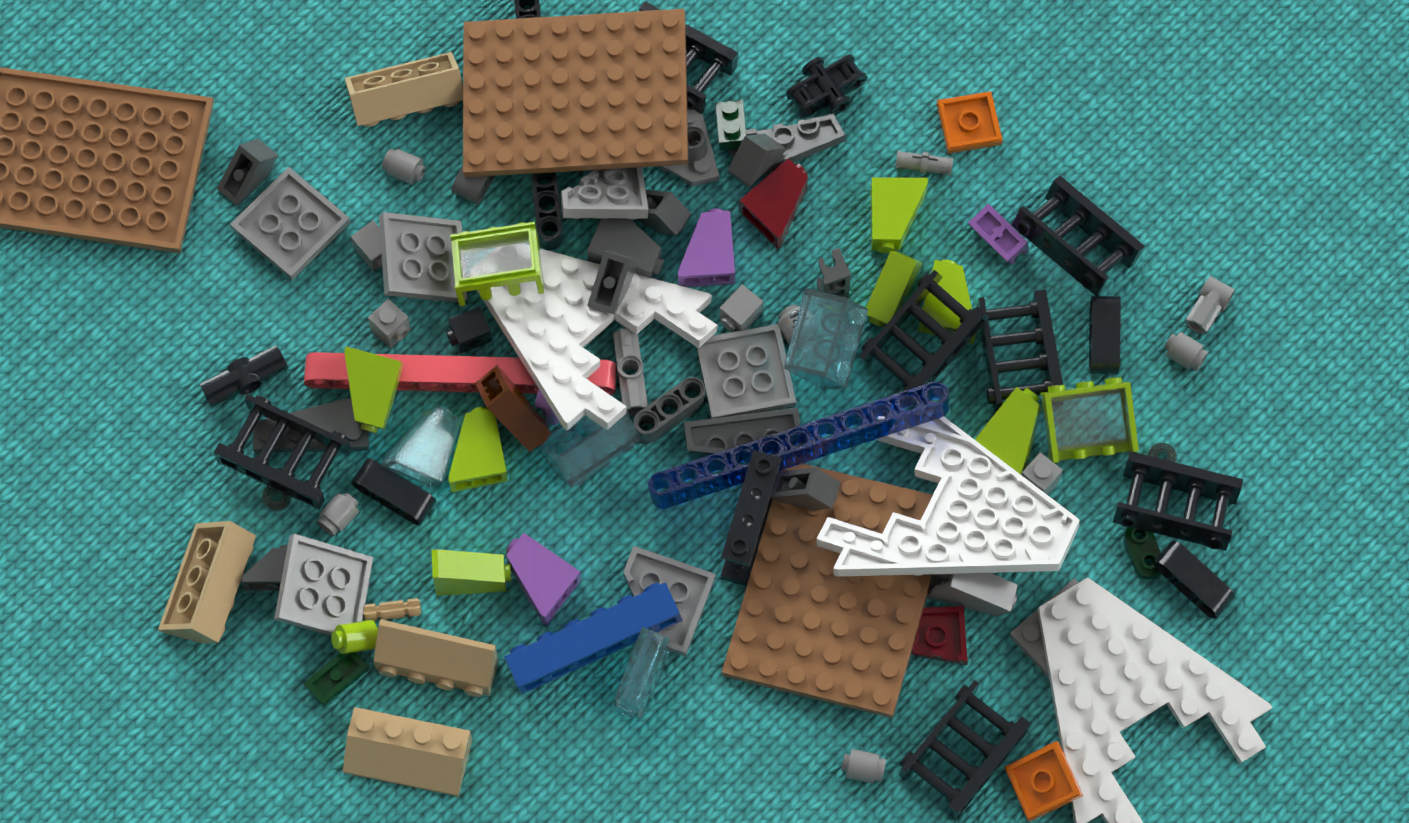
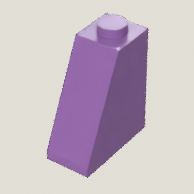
M711 209L701 213L678 270L679 286L698 287L735 284L730 211Z
M523 533L519 539H513L506 549L507 564H510L512 573L541 623L547 626L580 583V571Z

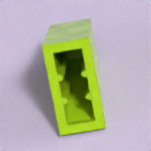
M872 177L870 188L871 251L888 254L890 251L900 250L926 196L928 178Z
M890 251L864 311V314L870 316L869 322L884 328L885 323L887 324L902 307L923 262L898 251Z
M935 260L932 272L935 270L943 277L938 285L967 310L972 309L963 266L957 265L956 262L951 260ZM931 293L927 295L923 310L946 330L955 332L961 325L959 322L960 318ZM919 322L918 332L935 335ZM975 335L968 342L969 344H974Z
M346 346L344 353L354 420L361 424L360 429L377 434L378 429H386L404 364L402 361Z
M1016 387L975 438V441L1021 475L1028 466L1042 407L1037 403L1040 398L1028 388L1022 391Z
M478 407L470 413H465L448 477L451 492L508 482L496 417L486 407Z
M431 550L432 576L436 596L506 592V582H511L510 564H505L504 555Z

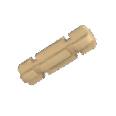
M415 598L407 599V602L404 603L403 600L382 602L379 606H375V603L366 604L363 608L365 621H377V618L381 617L382 620L402 618L405 617V614H409V617L419 616L421 614L420 600Z

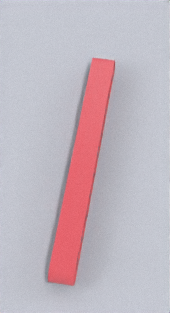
M316 352L307 354L304 384L311 388L350 389L345 353ZM376 354L402 361L404 364L397 387L398 391L480 393L475 383L496 365L501 368L522 394H537L539 390L520 358ZM600 360V367L587 380L609 395H613L616 392L617 364L609 360Z

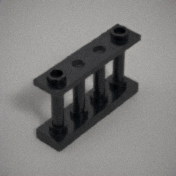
M644 2L639 8V11L660 10L647 2ZM686 24L687 70L696 58L710 64L694 87L687 85V109H695L698 113L702 114L705 111L706 95L703 92L719 72L723 71L730 76L737 69L738 52Z
M1058 176L1052 182L1045 196V199L1048 200L1033 213L1022 206L1011 225L1096 297L1101 293L1109 278L1106 273L1120 261L1128 268H1131L1137 262L1145 245L1061 176ZM1057 208L1069 219L1053 231L1041 220ZM1079 226L1090 237L1074 249L1062 238ZM1101 244L1111 255L1096 267L1084 256L1095 246Z
M935 270L931 274L927 272L917 283L919 288L875 338H869L861 348L863 352L859 355L867 363L874 357L904 383L903 387L905 389L901 394L914 404L990 318L978 307L974 310H967L938 285L943 277ZM929 293L934 295L960 318L959 322L961 325L955 332L946 330L919 306ZM911 314L942 340L941 344L943 346L936 354L933 352L929 353L900 328ZM892 336L923 362V369L917 375L908 373L881 349Z
M1046 289L1035 291L1033 300L1029 301L1028 305L986 310L984 297L978 298L977 307L990 317L980 328L990 383V387L986 388L988 404H993L994 412L996 413L1003 404L1002 400L1007 399L1016 388L1000 389L998 373L1040 368V371L1045 370L1046 380H1043V383L1017 386L1022 391L1028 388L1036 395L1048 392L1049 386L1063 385ZM1030 316L1036 320L1037 327L1033 328V331L991 336L988 322ZM1035 342L1036 345L1040 344L1042 354H1038V357L995 362L993 347ZM1063 401L1052 402V406L1063 405Z
M246 394L244 400L251 412L233 444H229L228 447L221 443L217 445L214 451L217 462L320 510L325 499L319 485L338 451L346 455L351 454L352 449L348 438L338 431L331 433L272 406V403L265 397L260 395L253 397ZM261 416L277 422L259 455L254 456V458L245 455L243 448ZM288 427L301 433L302 436L284 468L277 470L270 467L268 461ZM314 439L327 445L328 447L310 479L305 480V482L296 479L294 472L311 441Z
M753 450L721 559L725 560L721 573L722 580L744 586L748 585L773 500L770 497L782 460L781 457Z
M1130 451L1123 477L1132 479L1127 503L1118 502L1113 523L1121 524L1127 528H1136L1204 545L1211 549L1226 551L1233 531L1223 528L1228 503L1236 505L1243 479ZM1143 482L1160 486L1155 511L1138 507ZM1171 489L1188 493L1183 518L1166 514ZM1200 496L1217 500L1212 525L1195 521Z
M976 680L969 687L967 685L962 686L954 697L957 702L915 753L909 751L899 764L902 766L900 772L902 779L905 780L913 771L947 798L946 802L949 803L947 814L955 820L958 819L1024 738L1031 725L1022 716L1016 723L1013 721L1009 722L977 698L975 694L979 683ZM966 705L970 706L1002 731L1001 735L1004 738L998 745L995 743L991 745L957 718ZM948 726L984 753L983 757L986 760L980 768L976 765L973 767L938 740ZM930 749L966 776L965 780L968 782L962 790L958 787L954 789L920 762Z

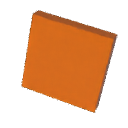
M991 91L937 100L936 106L947 154L1002 145V135Z
M1058 741L1004 767L1027 820L1030 822L1083 796Z

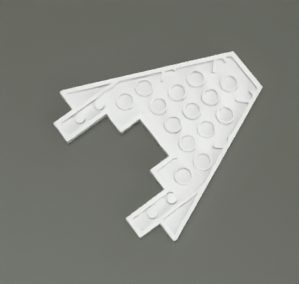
M521 244L495 249L470 270V277L531 268L530 246ZM540 249L544 293L539 294L536 281L519 283L521 293L517 296L510 295L508 287L505 285L492 287V298L490 300H483L561 425L566 430H569L584 415L608 430L626 414L627 406L587 380L600 367V359L583 347L614 320L637 335L651 321L656 319L697 348H700L717 332V324L700 314L711 303L712 295L648 278L634 272L630 287L615 314L587 306L600 264Z
M918 399L909 419L881 411L871 431V439L922 454L915 467V476L938 483V486L921 521L893 512L883 534L827 517L816 539L817 546L841 553L833 568L834 576L838 577L1059 571L1078 531L1080 520L923 400Z
M1084 579L1037 609L1061 748L1083 794L1082 797L1071 802L1074 823H1088L1099 815L1102 816L1105 823H1143L1112 775V772L1135 758L1120 732L1167 704L1182 729L1207 714L1239 764L1266 748L1250 722L1271 710L1273 707L1270 703L1091 579Z

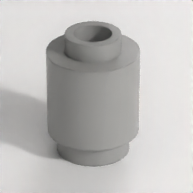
M389 149L382 163V169L387 171L388 175L411 185L416 181L420 182L426 170V167L423 166V159L400 149L396 151Z
M1182 332L1177 336L1172 334L1164 346L1168 350L1166 356L1188 370L1192 368L1198 371L1209 353L1203 349L1204 346Z
M337 493L319 513L318 525L331 536H335L337 532L341 533L359 513L357 509L358 502L348 493L344 495Z
M851 749L850 754H844L841 771L847 772L846 778L872 784H874V781L882 782L886 759L879 758V754Z

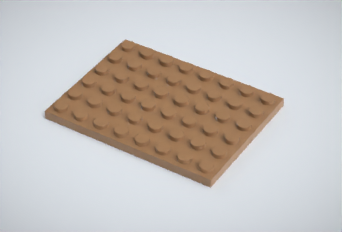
M685 9L464 22V177L689 164Z
M0 67V228L181 254L213 111V97Z
M784 459L781 471L813 468L814 466ZM816 467L840 482L837 499L833 508L813 511L772 500L722 669V676L893 719L933 574H923L921 576H834L833 568L841 553L817 546L816 539L827 517L883 534L893 512L921 521L933 495Z

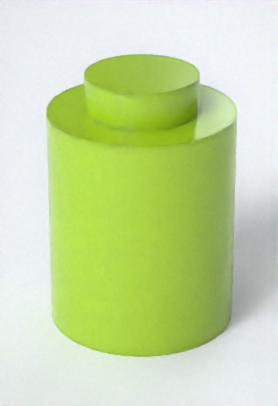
M372 620L337 625L331 635L332 645L340 654L373 650L376 647L378 628Z

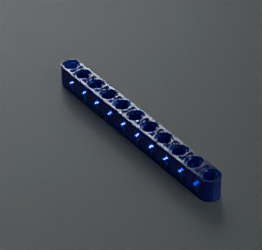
M931 382L652 475L648 481L651 502L657 508H670L744 483L749 464L740 465V463L750 462L753 450L766 454L778 453L774 456L782 458L779 472L945 416L950 408L948 388L941 382ZM936 398L941 399L937 402L931 401L932 399ZM908 407L914 408L910 411L903 410ZM881 416L887 417L883 420L876 419ZM854 425L860 426L856 429L849 428ZM826 434L832 435V436L829 437V438H823V437H822L823 435H826ZM799 443L805 444L802 447H795ZM714 471H723L720 474H712ZM687 480H695L692 483H684ZM660 489H668L665 492H657Z

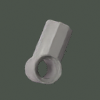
M1210 276L1198 295L1199 299L1186 318L1185 324L1195 333L1206 335L1220 311L1223 312L1227 307L1235 289Z

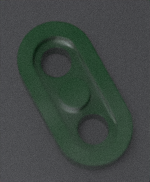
M1127 528L1123 539L1135 573L1146 580L1158 577L1160 573L1154 565L1148 566L1144 562L1145 559L1155 561L1161 554L1154 533L1136 528ZM1140 532L1144 535V539L1139 540L1135 538L1134 534Z

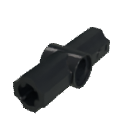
M275 345L250 359L243 357L233 361L228 365L226 371L201 383L200 387L211 407H214L237 394L246 395L254 392L261 386L264 380L288 369V365L280 349Z

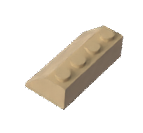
M452 52L345 78L357 126H374L380 120L388 118L399 120L409 113H427L432 111L433 107L441 105L451 107L458 105L463 100L461 75Z
M231 521L196 523L158 630L198 643H219L225 631V623L229 612L234 606V598L242 581L247 560L252 554L256 535Z
M380 619L374 654V665L380 674L387 677H396V675L406 676L409 681L418 684H424L425 681L436 683L437 687L444 690H453V688L463 689L466 694L475 697H481L482 694L490 696L499 663L496 645Z
M354 707L347 733L343 773L459 797L472 744L471 732L469 730Z

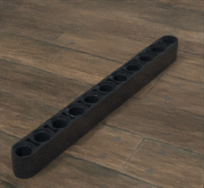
M514 0L516 19L541 17L539 0ZM525 5L533 6L528 10L522 8ZM557 172L532 173L539 245L545 250H555L560 247L563 241ZM543 179L551 181L547 185H541L538 182ZM544 205H552L554 207L548 211L541 209ZM548 230L556 232L553 236H545L543 233Z

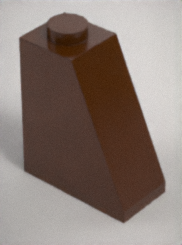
M498 365L475 383L486 407L529 452L543 445L552 434L546 421Z

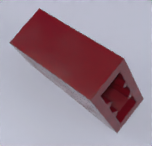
M789 158L739 200V212L777 249L784 242L808 184L806 170L800 164H794Z

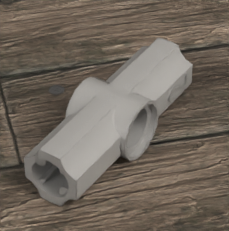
M625 328L613 333L622 404L627 406L625 415L635 416L647 407L648 403L638 334L636 335L630 329ZM629 369L637 371L633 375H627L624 372Z

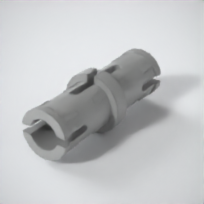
M898 151L895 168L920 171V174L929 172L951 176L953 158L928 155L929 152L915 154Z

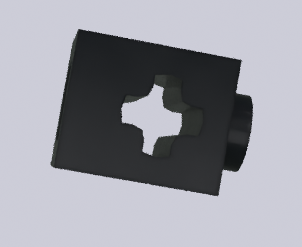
M480 306L448 319L450 330L446 331L451 346L457 345L461 354L492 342L491 330Z

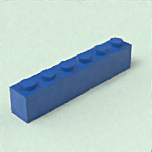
M666 582L661 585L660 583L651 584L644 589L643 593L635 597L633 595L625 596L617 601V605L611 608H599L590 614L591 617L587 619L570 621L563 626V630L554 634L553 632L544 633L536 639V642L528 646L522 644L512 648L510 654L504 657L521 693L525 694L683 621Z

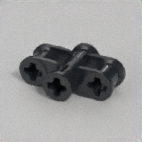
M851 54L842 57L826 68L822 57H817L804 65L801 70L803 75L808 76V78L794 84L785 95L788 100H792L799 109L798 114L801 118L814 114L826 105L830 107L829 112L831 115H838L845 111L852 103L851 98L845 95L861 87L867 81L868 76L859 70L855 64V58Z

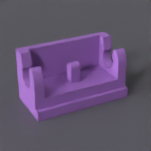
M989 203L968 222L1011 265L1016 262L1015 258L1020 253L1025 255L1030 250L1028 242Z

